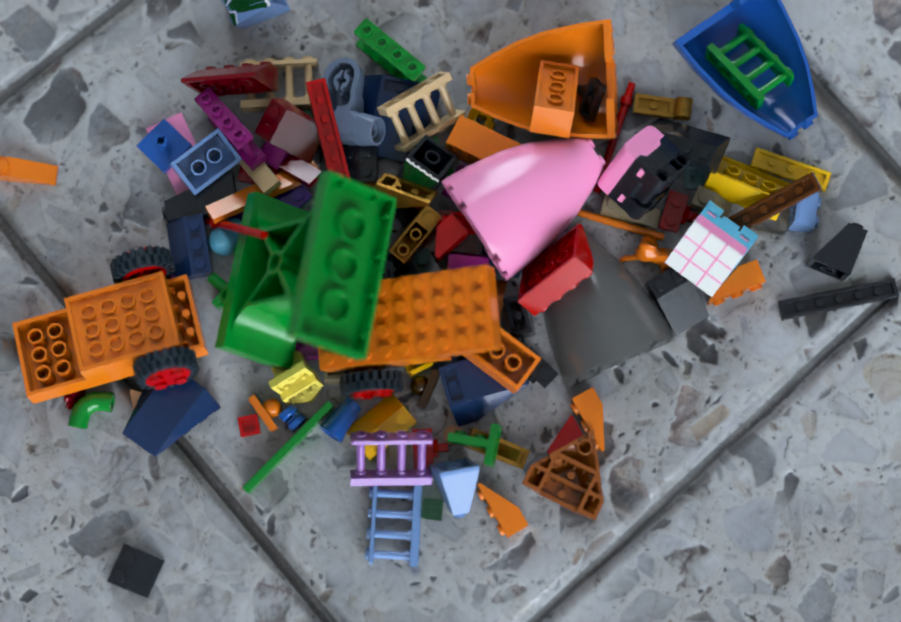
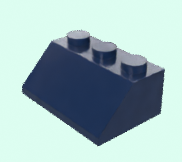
M204 215L185 216L166 224L170 252L175 266L174 276L179 277L187 274L190 280L209 277L214 272Z

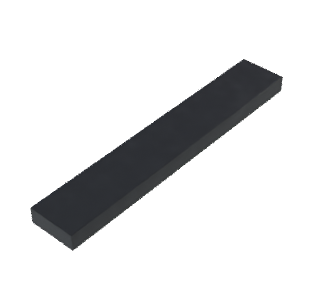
M895 278L780 300L777 303L781 321L895 299L899 297Z

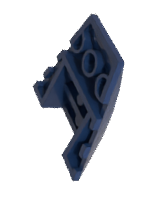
M191 378L190 381L181 385L174 384L175 387L170 388V386H167L166 389L153 390V388L147 390L144 388L126 424L123 435L156 457L174 444L181 436L190 432L197 424L206 420L213 412L218 411L221 408L204 387Z

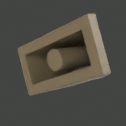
M698 186L690 203V209L701 213L711 200L724 210L720 218L723 216L728 218L733 205L718 193Z

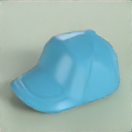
M238 218L228 220V222L236 223L239 225H241L242 222ZM216 227L209 236V247L220 256H228L234 252L233 249L237 245L239 233Z

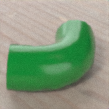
M97 391L82 396L72 408L68 426L88 429L90 416L94 412L113 411L115 393Z

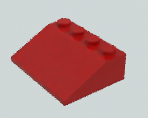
M580 223L523 268L517 302L532 315L536 316L538 313L547 310L551 303L560 300L564 293L569 289L573 290L582 279H587L593 273L594 259L583 226Z

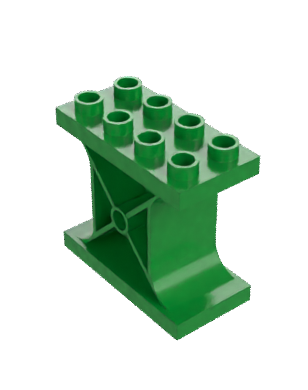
M330 170L320 173L314 205L310 213L257 191L248 193L241 225L266 231L268 237L260 239L239 233L214 348L279 370H289L291 368L297 340L354 360L366 359L397 198Z

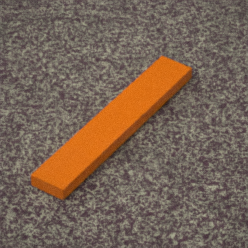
M312 159L311 163H308V164L312 165L313 167L319 169V168L317 167V165L315 164V162L313 161V159ZM283 172L278 173L275 176L282 185L267 196L276 197L302 185V183ZM254 184L205 206L214 224L244 211L248 193L255 191L264 193Z

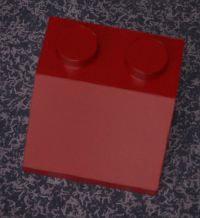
M453 214L449 216L444 215L437 222L435 257L438 263L468 237V231Z

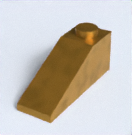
M384 173L375 183V190L397 198L395 208L429 206L438 193L435 190L388 173Z

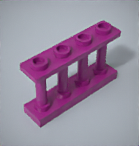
M209 87L194 98L198 106L207 114L208 122L214 129H220L252 171L268 159L252 141L253 135Z

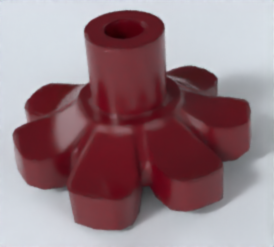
M85 390L64 395L65 407L71 410L74 404L82 396H85Z

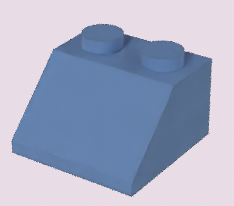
M819 192L790 207L787 230L811 233L814 228L818 227L819 217L816 216L817 209H820L821 206Z

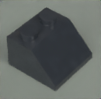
M124 544L107 582L148 598L165 560L129 544Z

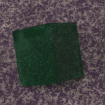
M423 498L421 519L442 521L444 500Z

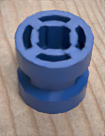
M294 404L287 407L279 415V418L288 424V428L292 432L307 420L303 414L298 412V408Z

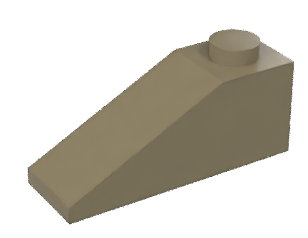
M605 193L600 215L657 230L662 210L654 208L641 219L635 220Z

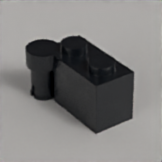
M518 295L503 299L512 330L508 334L524 345L525 338L536 335L531 313L517 302Z

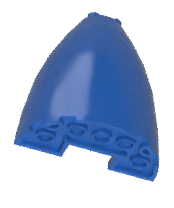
M733 0L672 43L673 47L690 68L717 96L759 125L788 138L790 141L799 134L797 131L801 127L805 130L814 124L812 120L818 116L809 64L800 37L781 0ZM741 23L751 28L754 35L759 40L764 41L767 48L772 53H775L780 61L792 70L795 76L791 86L787 87L781 82L764 94L763 105L757 111L704 58L706 47L711 43L721 48L737 36L738 26ZM742 42L724 55L730 61H734L750 50V48ZM755 55L739 66L738 69L747 75L764 62ZM769 68L753 79L751 83L756 88H761L775 78L776 75Z

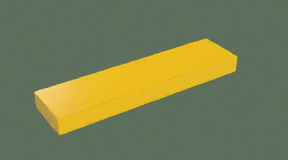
M758 147L755 149L750 164L753 168L793 182L810 172H814L823 189L821 190L822 192L826 191L831 172Z

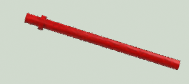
M210 217L206 218V223L212 228L219 227L260 239L268 237V233L263 230L224 220L214 224Z

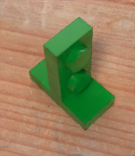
M491 423L488 439H486V435L474 434L473 437L467 436V432L455 430V433L448 432L447 441L452 444L486 449L484 464L489 467H495L502 427L499 424Z

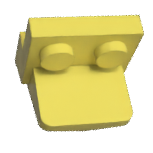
M294 351L292 366L289 370H279L271 367L274 379L269 381L271 389L280 394L282 401L288 405L312 403L324 386L316 371L309 366L300 351Z

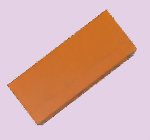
M540 60L529 132L569 138L575 111L579 66Z
M462 115L459 116L446 141V149L458 156L457 159L463 160L468 164H473L502 150L522 145Z

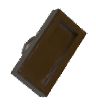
M433 369L429 380L423 376H417L411 381V391L415 395L421 396L417 407L422 410L426 409L440 378L438 370Z

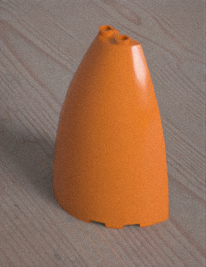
M611 19L577 23L542 31L518 40L471 66L470 73L467 74V85H471V93L467 94L468 105L495 119L530 130L540 60L579 66L577 85H588L590 77H597L607 88L595 122H588L578 112L583 98L576 93L575 111L569 137L617 139L618 119L615 114L618 113L617 72L613 57L615 55V44L612 35L613 26Z

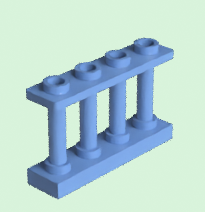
M414 485V489H410V491L378 489V486L369 488V499H373L372 507H368V519H371V527H367V539L370 540V548H366L365 560H369V564L374 565V558L397 559L410 562V567H418L423 485ZM378 497L409 499V501H413V509H409V511L377 509ZM377 517L408 519V521H412V530H376ZM375 538L407 539V542H411V549L406 552L375 550Z

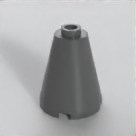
M3 332L0 333V372L12 371L20 365L14 334Z

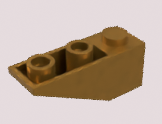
M430 206L422 207L390 248L389 252L405 263L437 225L442 216Z

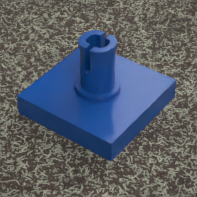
M165 119L136 145L164 174L171 169L169 165L171 162L193 147Z

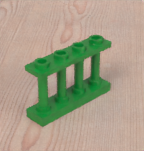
M365 18L354 30V34L360 38L355 46L391 76L411 80L412 82H422L427 79L421 74L425 70V65L370 20Z
M741 23L738 26L737 36L721 48L711 43L706 47L704 58L757 111L763 105L764 94L781 82L787 87L791 86L795 76L792 70L786 67L779 57L767 48L764 41L759 40L754 35L751 28ZM742 42L750 48V50L734 61H730L724 55ZM755 55L764 62L747 75L738 69L739 66ZM770 68L776 77L761 88H756L751 81Z

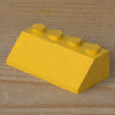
M724 155L716 174L709 173L704 188L718 193L729 203H735L745 209L790 183ZM777 214V215H775V216H773V217H771V218H769V219H772V220L776 221L777 218H778V216H779V214Z

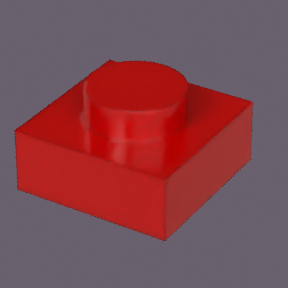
M257 413L237 417L241 438L261 434Z

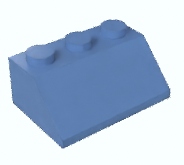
M217 128L169 165L188 189L196 195L239 163L242 158L220 129Z

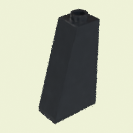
M232 170L225 172L196 195L188 189L165 200V207L162 208L163 218L167 219L170 223L181 217L203 214L205 218L210 217L205 206L237 192Z

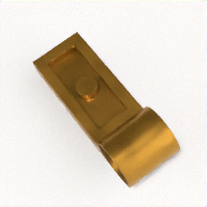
M635 93L632 114L688 121L691 120L693 99L689 97H676L674 99Z

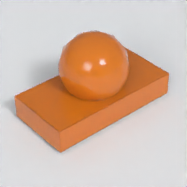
M255 395L248 398L268 429L273 433L279 428L272 418L280 414L282 410L280 402L277 399L269 398L262 405Z

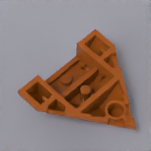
M593 429L532 464L522 484L538 495L574 513L596 520L604 503Z

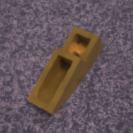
M470 428L468 436L473 437L474 434L486 435V439L489 437L488 433L476 428ZM500 438L496 460L523 469L530 450ZM463 446L485 455L486 449Z

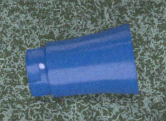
M346 397L343 403L338 405L319 428L335 441L342 443L347 431L358 417V413L362 408L355 401Z

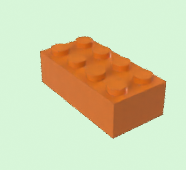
M500 327L502 350L465 354L462 356L514 394L520 389L542 358Z

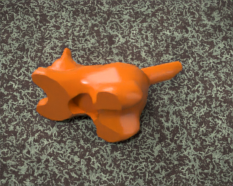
M644 236L641 238L634 254L625 255L619 261L639 260L656 263L660 267L661 273L671 268L665 261L673 250L670 248H660L657 239L652 236Z

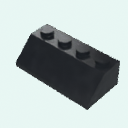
M658 118L649 125L658 129L690 158L691 163L689 167L716 174L731 139L724 135Z

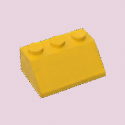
M392 394V397L384 398L351 425L347 434L350 436V433H355L356 431H365L367 433H375L376 431H386L387 433L399 430L409 431L417 422ZM365 445V456L370 462L377 457V445Z

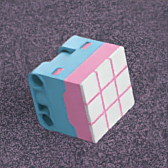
M710 200L665 263L712 297L759 235L745 225L738 231L740 226L726 216L720 218L724 210Z

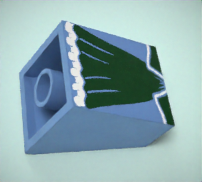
M222 0L230 14V22L235 27L243 29L290 11L287 0Z

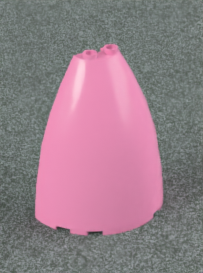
M569 137L549 139L505 149L470 164L440 181L460 213L466 217L483 243L484 250L505 282L535 260L563 233L591 194L606 162L600 154H596L593 149L595 145L590 138Z

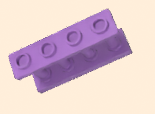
M399 430L391 433L386 431H376L375 433L356 431L355 433H350L351 445H357V469L350 470L351 486L432 485L431 471L426 468V444H433L431 432L425 430L417 432ZM406 444H418V465L416 469L405 468ZM365 445H377V468L375 470L365 469ZM385 445H398L396 469H385Z

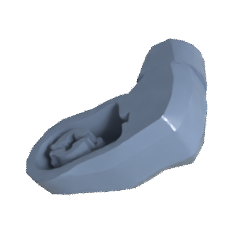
M339 58L333 61L324 71L323 78L326 79L341 143L358 146L380 145L385 137V122L381 117L363 113V70L354 60L349 58Z

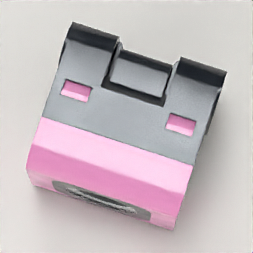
M646 126L624 144L598 179L597 184L632 219L638 220L661 202L670 190V186L684 173L691 161L686 154L678 149L658 129L653 126Z

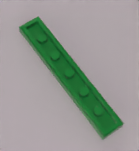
M329 401L326 402L243 486V489L248 494H251L334 409V406Z

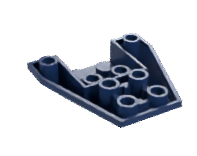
M384 74L367 75L364 77L363 113L381 117L385 122V137L382 143L378 145L379 158L404 163L411 151L404 153L395 150L394 146L400 143L401 140L391 117L380 115L377 107L420 82H412L411 80ZM435 89L431 92L430 97L437 111L440 92ZM418 99L415 101L414 106L425 128L429 125L431 118L423 99ZM407 108L399 110L398 116L407 136L410 137L417 133Z
M462 355L451 356V360L437 362L450 409L459 427L479 421L516 394L510 392ZM528 378L517 392L529 385Z

